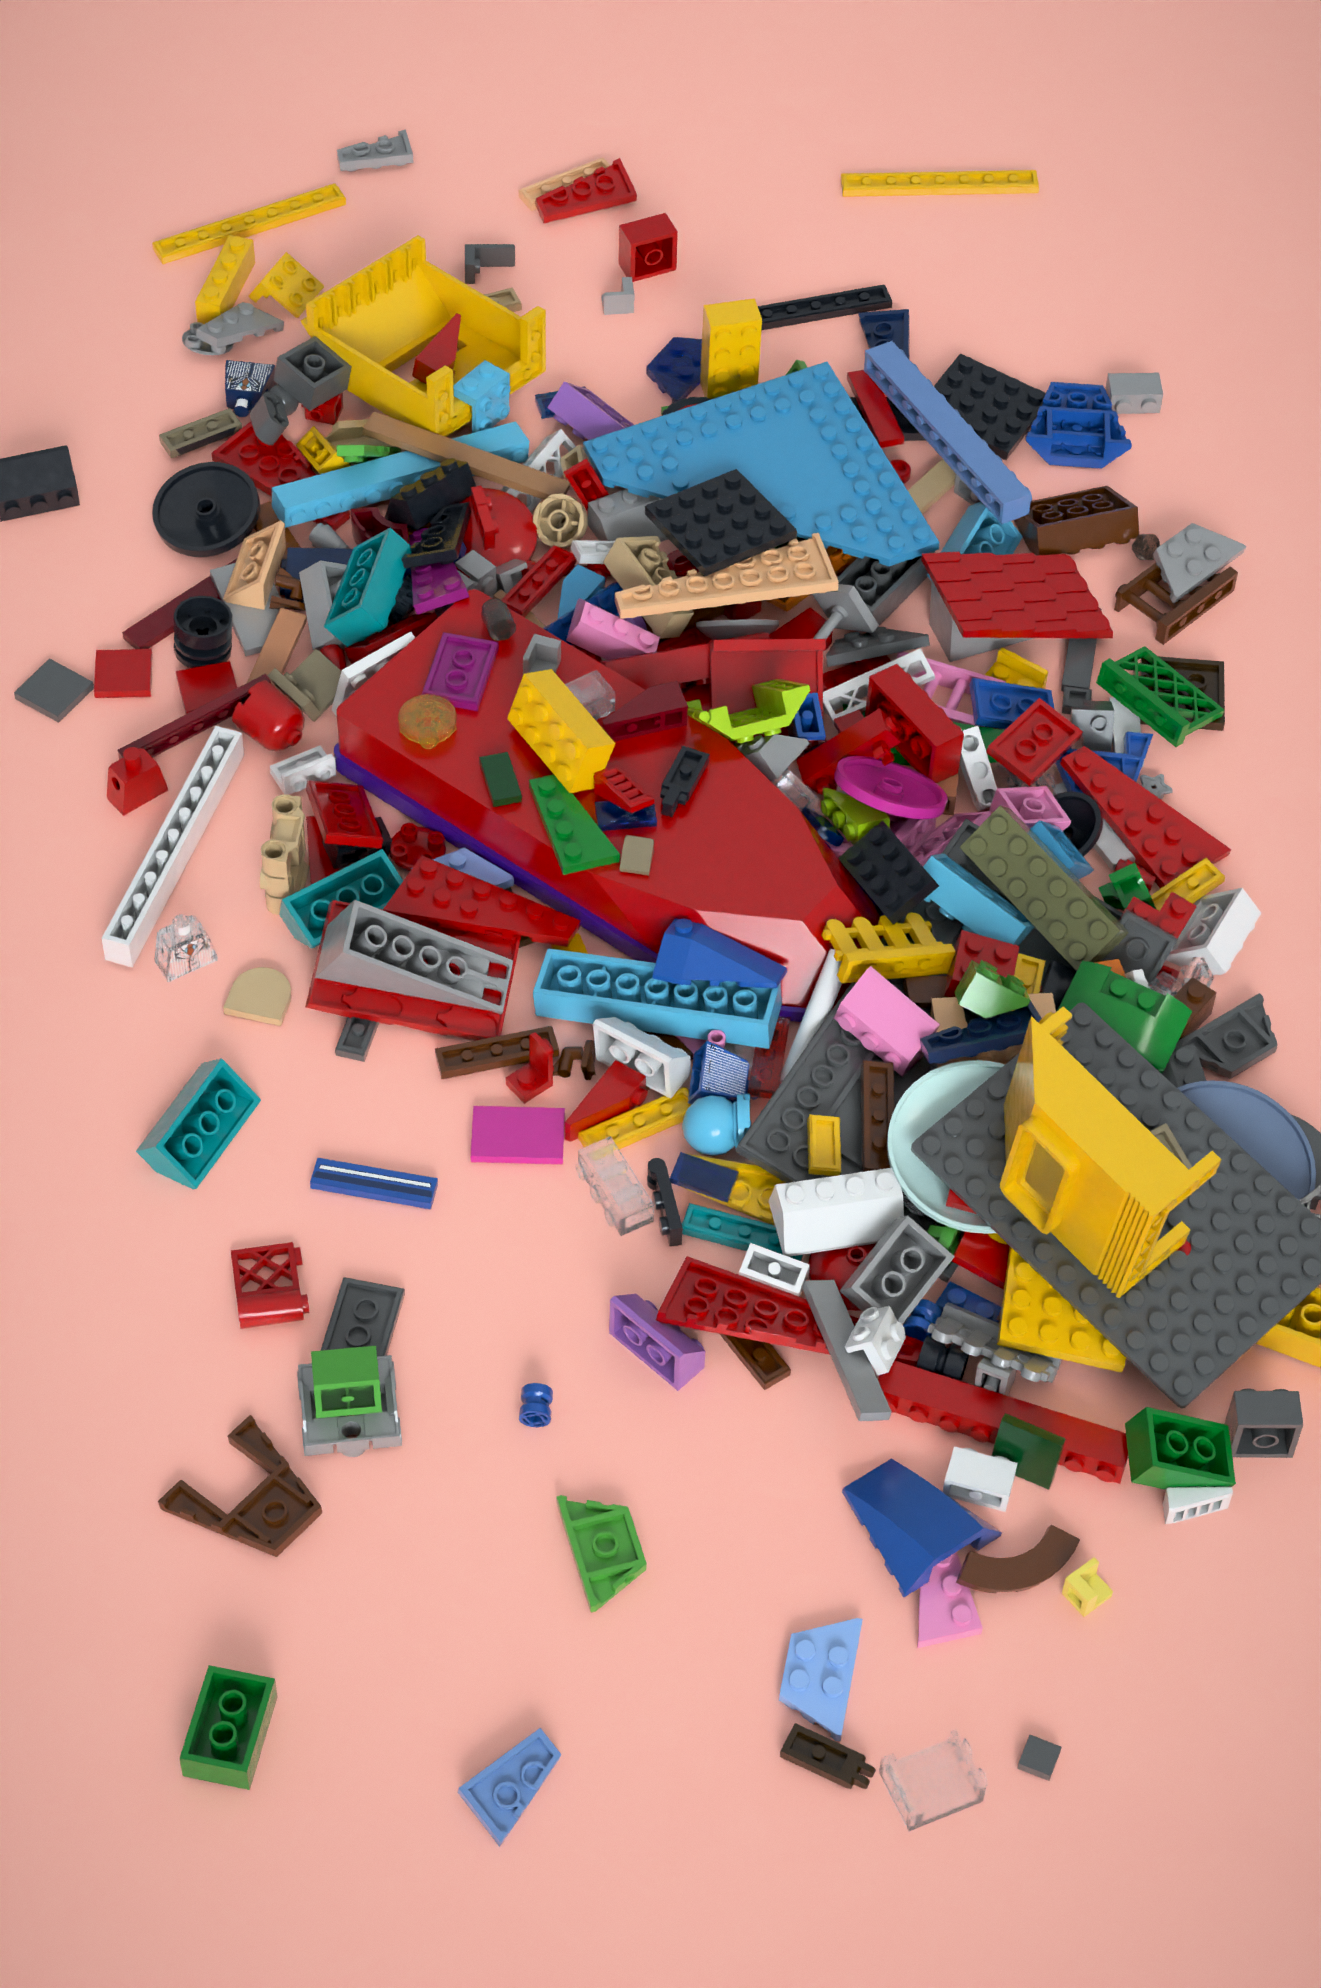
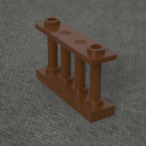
M1154 563L1128 584H1123L1118 588L1115 594L1114 610L1120 612L1131 604L1156 622L1155 640L1164 645L1235 590L1238 571L1228 567L1222 573L1214 574L1207 579L1209 583L1205 586L1196 587L1189 592L1192 596L1188 599L1178 600L1176 603H1173L1170 599L1171 593L1157 584L1162 580L1160 567ZM1149 591L1172 607L1173 610L1168 614H1162L1142 600L1140 596Z

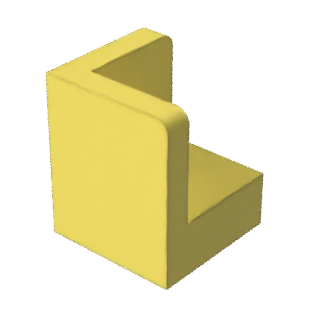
M1095 1557L1067 1576L1062 1590V1595L1083 1617L1110 1599L1113 1594L1112 1589L1096 1574L1099 1561Z

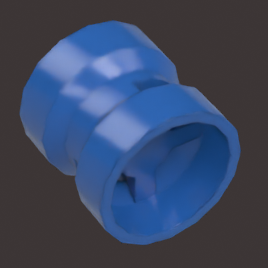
M921 1299L911 1312V1316L907 1317L903 1324L905 1335L924 1342L927 1335L932 1336V1333L927 1332L931 1323L935 1324L937 1318L941 1317V1308L929 1300Z
M530 1383L522 1387L521 1401L523 1405L519 1411V1420L522 1424L537 1428L547 1426L551 1422L552 1411L549 1407L553 1400V1390L551 1387L541 1383Z

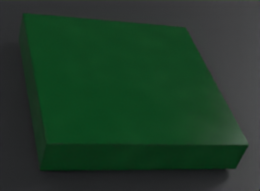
M1005 1413L999 1426L991 1456H1002L1018 1463L1015 1476L1049 1490L1053 1484L1066 1439Z

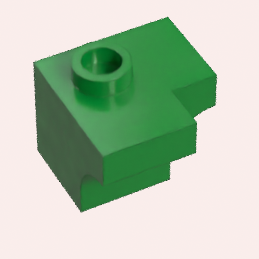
M1136 863L1109 874L1111 882L1098 888L1104 902L1115 909L1125 911L1133 897L1156 909Z

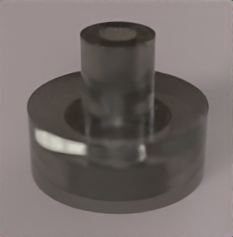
M1140 534L1132 544V551L1139 560L1152 561L1154 560L1153 554L1156 548L1160 546V541L1155 534Z

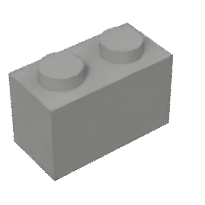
M1159 372L1108 373L1105 390L1112 402L1113 411H1116L1117 414L1160 413L1163 389Z

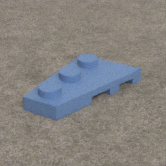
M541 1728L458 1788L457 1793L499 1847L561 1758L562 1754Z

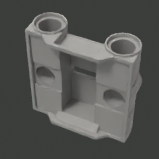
M392 1355L377 1356L382 1412L354 1416L316 1418L312 1363L298 1365L297 1380L299 1400H301L304 1456L334 1453L333 1445H336L337 1453H342L347 1457H357L363 1454L365 1450L370 1449L369 1441H372L373 1449L402 1446ZM349 1435H357L356 1438H347Z

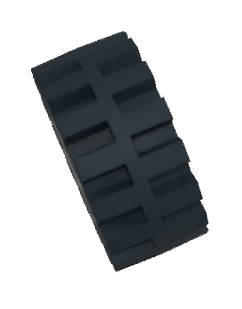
M410 574L403 579V584L398 589L395 597L396 603L388 617V620L394 624L407 618L414 610L412 577Z

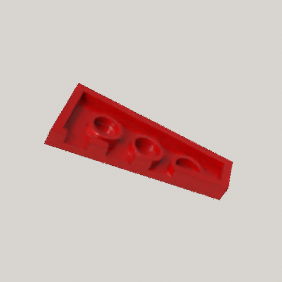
M619 158L614 160L611 166L606 168L602 166L594 170V174L586 178L581 176L567 187L560 186L537 197L535 206L543 223H548L637 201V193Z

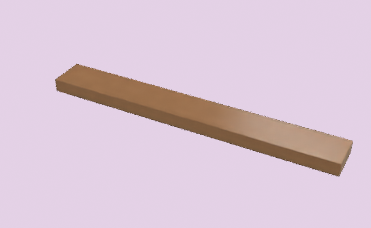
M373 411L363 427L362 435L440 463L450 458L468 462L473 475L543 500L551 494L562 493L566 495L570 489V483L567 480Z

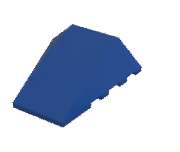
M1051 382L1043 399V404L1039 407L1037 417L1031 425V430L1026 436V442L1049 465L1102 469L1132 447L1130 439H1127L1125 436L1126 431L1123 425L1120 426L1118 422L1119 416L1117 412L1112 410V402L1103 385Z
M892 1458L842 1489L843 1495L861 1526L865 1525L870 1534L869 1539L874 1548H878L885 1559L884 1565L889 1574L894 1575L899 1583L898 1589L903 1598L928 1583L932 1568L968 1544L978 1551L999 1538L1002 1534L1000 1530Z

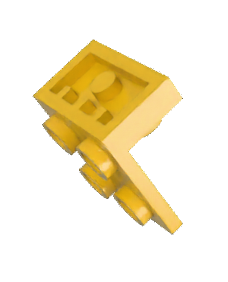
M285 252L248 297L256 303L262 296L267 299L271 295L294 317L298 318L306 309V303L313 300L324 288V285L290 254Z

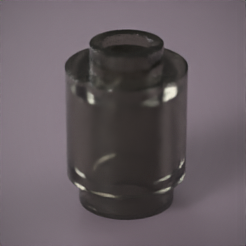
M490 599L483 604L481 617L489 636L497 641L510 638L516 631V624L507 604L500 599Z

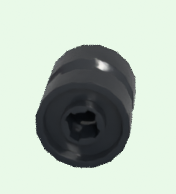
M927 1335L919 1355L917 1368L962 1381L969 1354L963 1352L960 1345L953 1343L946 1348L945 1343L938 1342Z

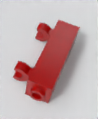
M880 708L796 760L802 781L816 793L823 794L824 788L836 791L834 773L838 762L843 758L850 756L874 757L876 760L881 758L884 766L894 761V756L890 749L901 743L898 730H900L898 721L893 715L888 716Z

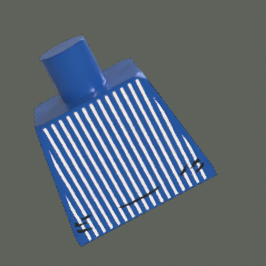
M706 1041L694 1053L688 1103L693 1104L697 1099L709 1095L724 1097L731 1103L737 1101V1094H750V1099L756 1100L761 1091V1084L748 1079L749 1063L747 1060L712 1042Z

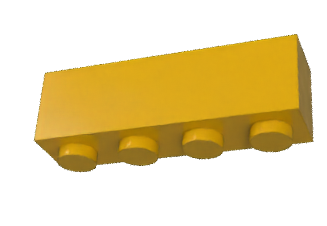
M233 235L228 236L195 300L197 322L205 324L233 308L255 265L254 241L252 239Z

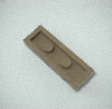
M228 408L159 434V441L172 459L234 435L242 429V423L232 409Z

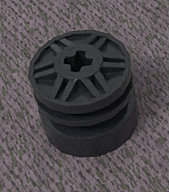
M195 596L182 601L175 609L174 653L183 665L195 668L227 662L231 657L233 615L230 608L223 601L211 596Z

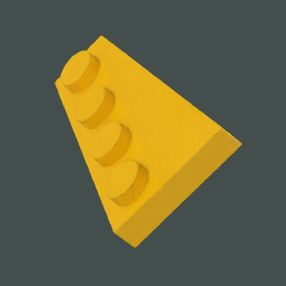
M684 1153L679 1177L680 1187L768 1224L775 1225L769 1205V1198L775 1185L785 1183L784 1181L756 1165Z

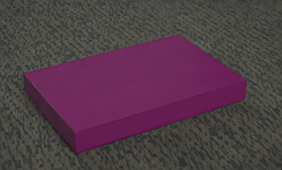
M443 632L421 694L422 701L478 711L499 649L498 642Z

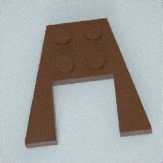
M249 1415L227 1437L229 1444L270 1473L264 1481L229 1514H226L183 1480L176 1483L160 1498L158 1504L159 1508L165 1512L278 1557L323 1513L322 1507L299 1477L297 1478L286 1459L277 1452L266 1433L262 1432L257 1426L253 1416Z

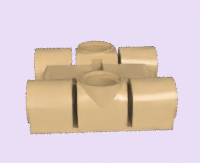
M281 794L273 799L271 803L273 820L270 840L261 846L260 889H265L266 908L275 915L280 913L282 899L305 888L309 872V865L304 861L306 843L304 832L305 814L302 809L301 796Z

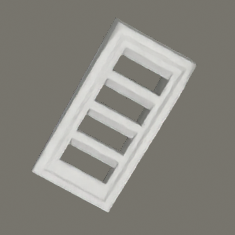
M1168 1487L1162 1503L1165 1524L1177 1523L1228 1509L1233 1495L1232 1487Z

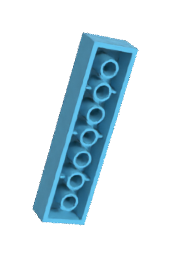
M550 948L547 949L533 990L536 1016L593 1024L596 1019L616 1017L624 1022L632 1023L641 1031L703 1040L708 1039V1034L711 1031L720 1030L726 1035L725 1043L766 1049L770 1048L782 1006L781 982L777 988L740 987L736 982L729 981L720 982V986H709L710 981L691 980V985H679L653 979L656 963Z

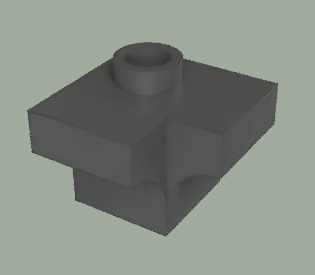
M1083 700V705L1071 706L1070 722L1083 731L1081 736L1082 747L1086 746L1092 751H1111L1115 713L1111 701Z

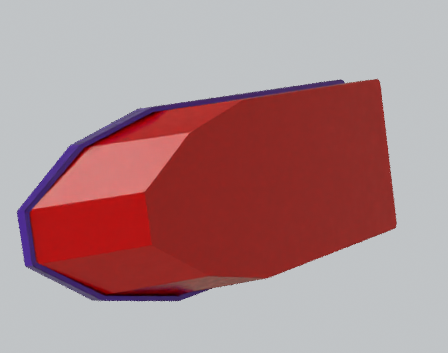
M477 589L469 590L468 598L456 601L337 707L339 742L334 746L336 770L357 785H362L365 790L425 828L441 832L445 840L458 849L464 847L513 876L515 885L556 911L581 920V927L634 960L656 963L664 932L673 920L677 918L704 924L786 967L787 973L781 981L782 1006L778 1016L779 1021H802L830 949H834L830 940H824L822 937L827 921L836 919L841 921L845 928H851L856 917H863L869 920L872 926L878 925L880 917L885 915L832 852L831 847L821 838L799 808L728 739L690 716L687 717L686 726L614 741L615 746L606 768L614 765L620 767L654 798V804L630 813L595 794L594 789L574 792L573 795L620 853V862L563 875L529 789V780L553 775V773L507 719L523 677V657L533 635L537 634L557 640L561 639ZM443 632L498 642L499 649L478 711L422 701L421 694ZM561 640V662L556 670V675L602 728L605 718L645 691V689ZM685 746L710 754V761L689 801L685 805L679 804L673 817L661 814L663 808V798H660L661 786L681 747ZM508 752L522 794V802L493 807L479 764V757ZM626 835L654 839V855L649 875L620 871ZM852 938L857 949H861L862 947L857 938ZM842 983L833 1008L851 983Z

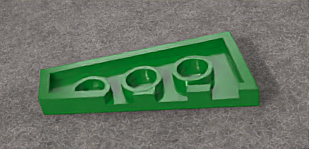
M554 774L529 780L530 792L563 875L620 862V853L573 793H569Z

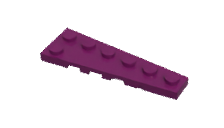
M420 528L409 535V545L412 546L414 542H420L422 540L421 533L428 528ZM453 562L449 564L434 563L411 567L413 606L417 615L469 597L467 588Z

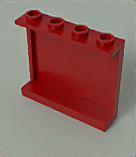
M826 639L709 640L710 709L727 706L728 714L756 708L752 685L775 679H783L807 684L810 688L809 693H818L823 719V650H826ZM787 726L782 727L781 733L777 735L788 736ZM764 733L753 735V737H756L758 735H762V737H765ZM826 738L825 740H807L810 743L807 747H813L819 744V741H826Z

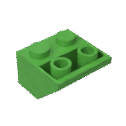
M973 960L970 962L954 991L959 1005L984 1018L1028 1006L1031 1000L1026 991L1027 989L1023 986L1024 982L1010 974L1005 978L996 972L997 968L983 960H981L980 964Z
M376 1345L311 1351L316 1418L382 1412Z

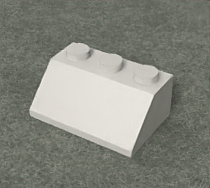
M1243 888L1205 895L1197 900L1194 904L1197 908L1180 934L1166 961L1202 977L1226 973L1231 968L1232 961L1243 948L1244 941L1255 928V923L1261 915V911Z
M616 1017L596 1019L593 1022L596 1060L610 1067L615 1060L645 1075L647 1087L670 1099L691 1075L690 1056L684 1050L674 1048L662 1042L657 1036L649 1035L637 1029L632 1023L624 1022Z

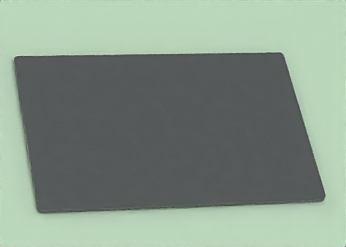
M1078 1003L1069 1011L1072 1014V1018L1065 1023L1069 1028L1066 1030L1067 1033L1060 1038L1063 1042L1062 1046L1149 1131L1167 1123L1192 1167L1211 1151L1222 1159L1216 1174L1169 1212L1158 1240L1182 1221L1190 1229L1187 1241L1191 1245L1189 1255L1182 1251H1175L1122 1297L1118 1298L1116 1293H1111V1289L1107 1288V1284H1102V1280L1098 1279V1275H1093L1051 1232L1048 1234L1040 1232L1004 1196L1000 1189V1182L1006 1166L1004 1102L1019 1054L917 1138L911 1145V1151L1178 1408L1183 1409L1321 1284V1220L1085 1003Z

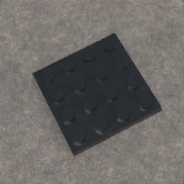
M961 353L934 385L936 390L945 396L947 402L954 409L958 410L966 423L973 427L976 434L982 440H985L988 447L1003 460L1009 458L1031 429V425L1037 417L1039 407L1042 406L1046 394L1040 389L1023 383Z
M737 469L645 506V515L704 577L797 538V529Z

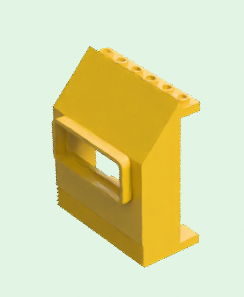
M419 235L306 303L307 317L300 320L311 338L316 336L352 366L347 388L349 392L389 417L447 437L472 420V406L454 397L453 385L484 360L510 373L509 395L546 371V310L536 306L526 314L519 316L426 261L425 239ZM456 313L461 315L457 344L459 351L456 352L453 370L446 365L426 377L427 385L418 379L408 383L392 373V371L419 355Z
M1063 1006L1056 1013H1047L1039 1023L1032 1016L1030 1018L1004 1102L1006 1166L1000 1182V1189L1004 1196L1040 1232L1044 1234L1051 1232L1093 1275H1098V1279L1102 1280V1284H1107V1288L1111 1289V1293H1116V1297L1120 1298L1185 1244L1190 1229L1182 1221L1158 1240L1170 1211L1216 1174L1222 1159L1211 1151L1193 1167L1188 1169L1062 1046L1063 1042L1060 1038L1067 1033L1066 1030L1069 1028L1065 1023L1072 1018V1014Z

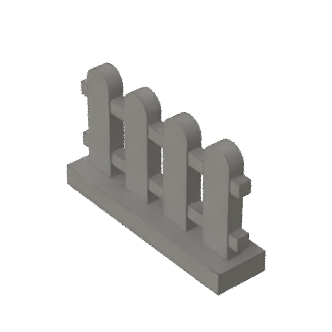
M950 1302L945 1304L942 1315L937 1318L936 1323L929 1325L927 1332L932 1333L931 1337L934 1340L945 1344L953 1342L962 1346L961 1350L972 1356L983 1355L988 1357L993 1365L1002 1369H1009L1010 1367L1021 1372L1020 1375L1023 1378L1033 1382L1041 1380L1053 1383L1062 1359L997 1345L999 1323Z

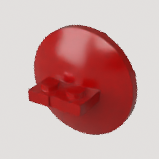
M482 485L471 487V496L460 502H469L472 511L463 540L467 548L465 555L474 550L496 567L513 559L531 560L537 545V527L533 523V515L519 499L504 491L482 488ZM456 567L458 571H460L470 579V577L467 574H465L463 571Z

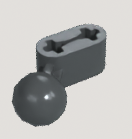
M278 384L270 388L268 392H264L249 412L256 436L267 445H274L289 425L287 416L293 414L299 405V401Z

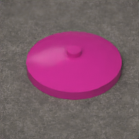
M850 756L843 758L838 762L834 773V779L838 786L851 797L874 809L896 816L912 819H933L943 814L948 801L945 791L925 775L894 762L884 766L881 759L876 760L874 757Z

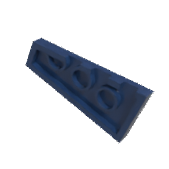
M909 309L858 313L859 322L869 349L893 341L899 349L904 351L906 357L910 360Z
M1030 1001L1028 1006L999 1014L988 1020H983L981 1017L970 1020L966 1028L961 1029L953 1026L920 1038L921 1050L929 1064L945 1063L950 1059L964 1056L973 1057L979 1053L992 1050L1002 1051L1008 1047L1023 1044L1031 1016L1038 1023L1042 1018Z

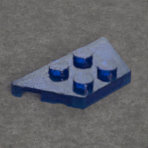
M673 337L646 366L648 377L657 383L658 388L663 394L667 393L672 398V403L680 399H686L700 384L702 339Z

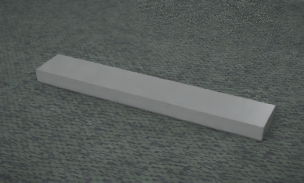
M804 1281L803 1292L858 1421L889 1420L892 1411L864 1350L847 1353L845 1345L855 1326L835 1281Z

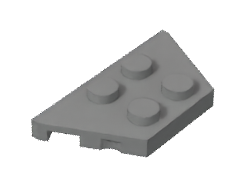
M1191 523L1156 548L1153 556L1157 566L1161 569L1164 583H1168L1171 590L1170 599L1173 603H1176L1242 555L1247 546Z

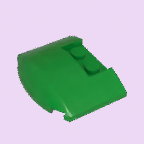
M1082 961L1058 1010L1064 1006L1070 1011L1078 1003H1085L1160 1073H1163L1192 1010L1168 993L1166 996L1112 972V967Z

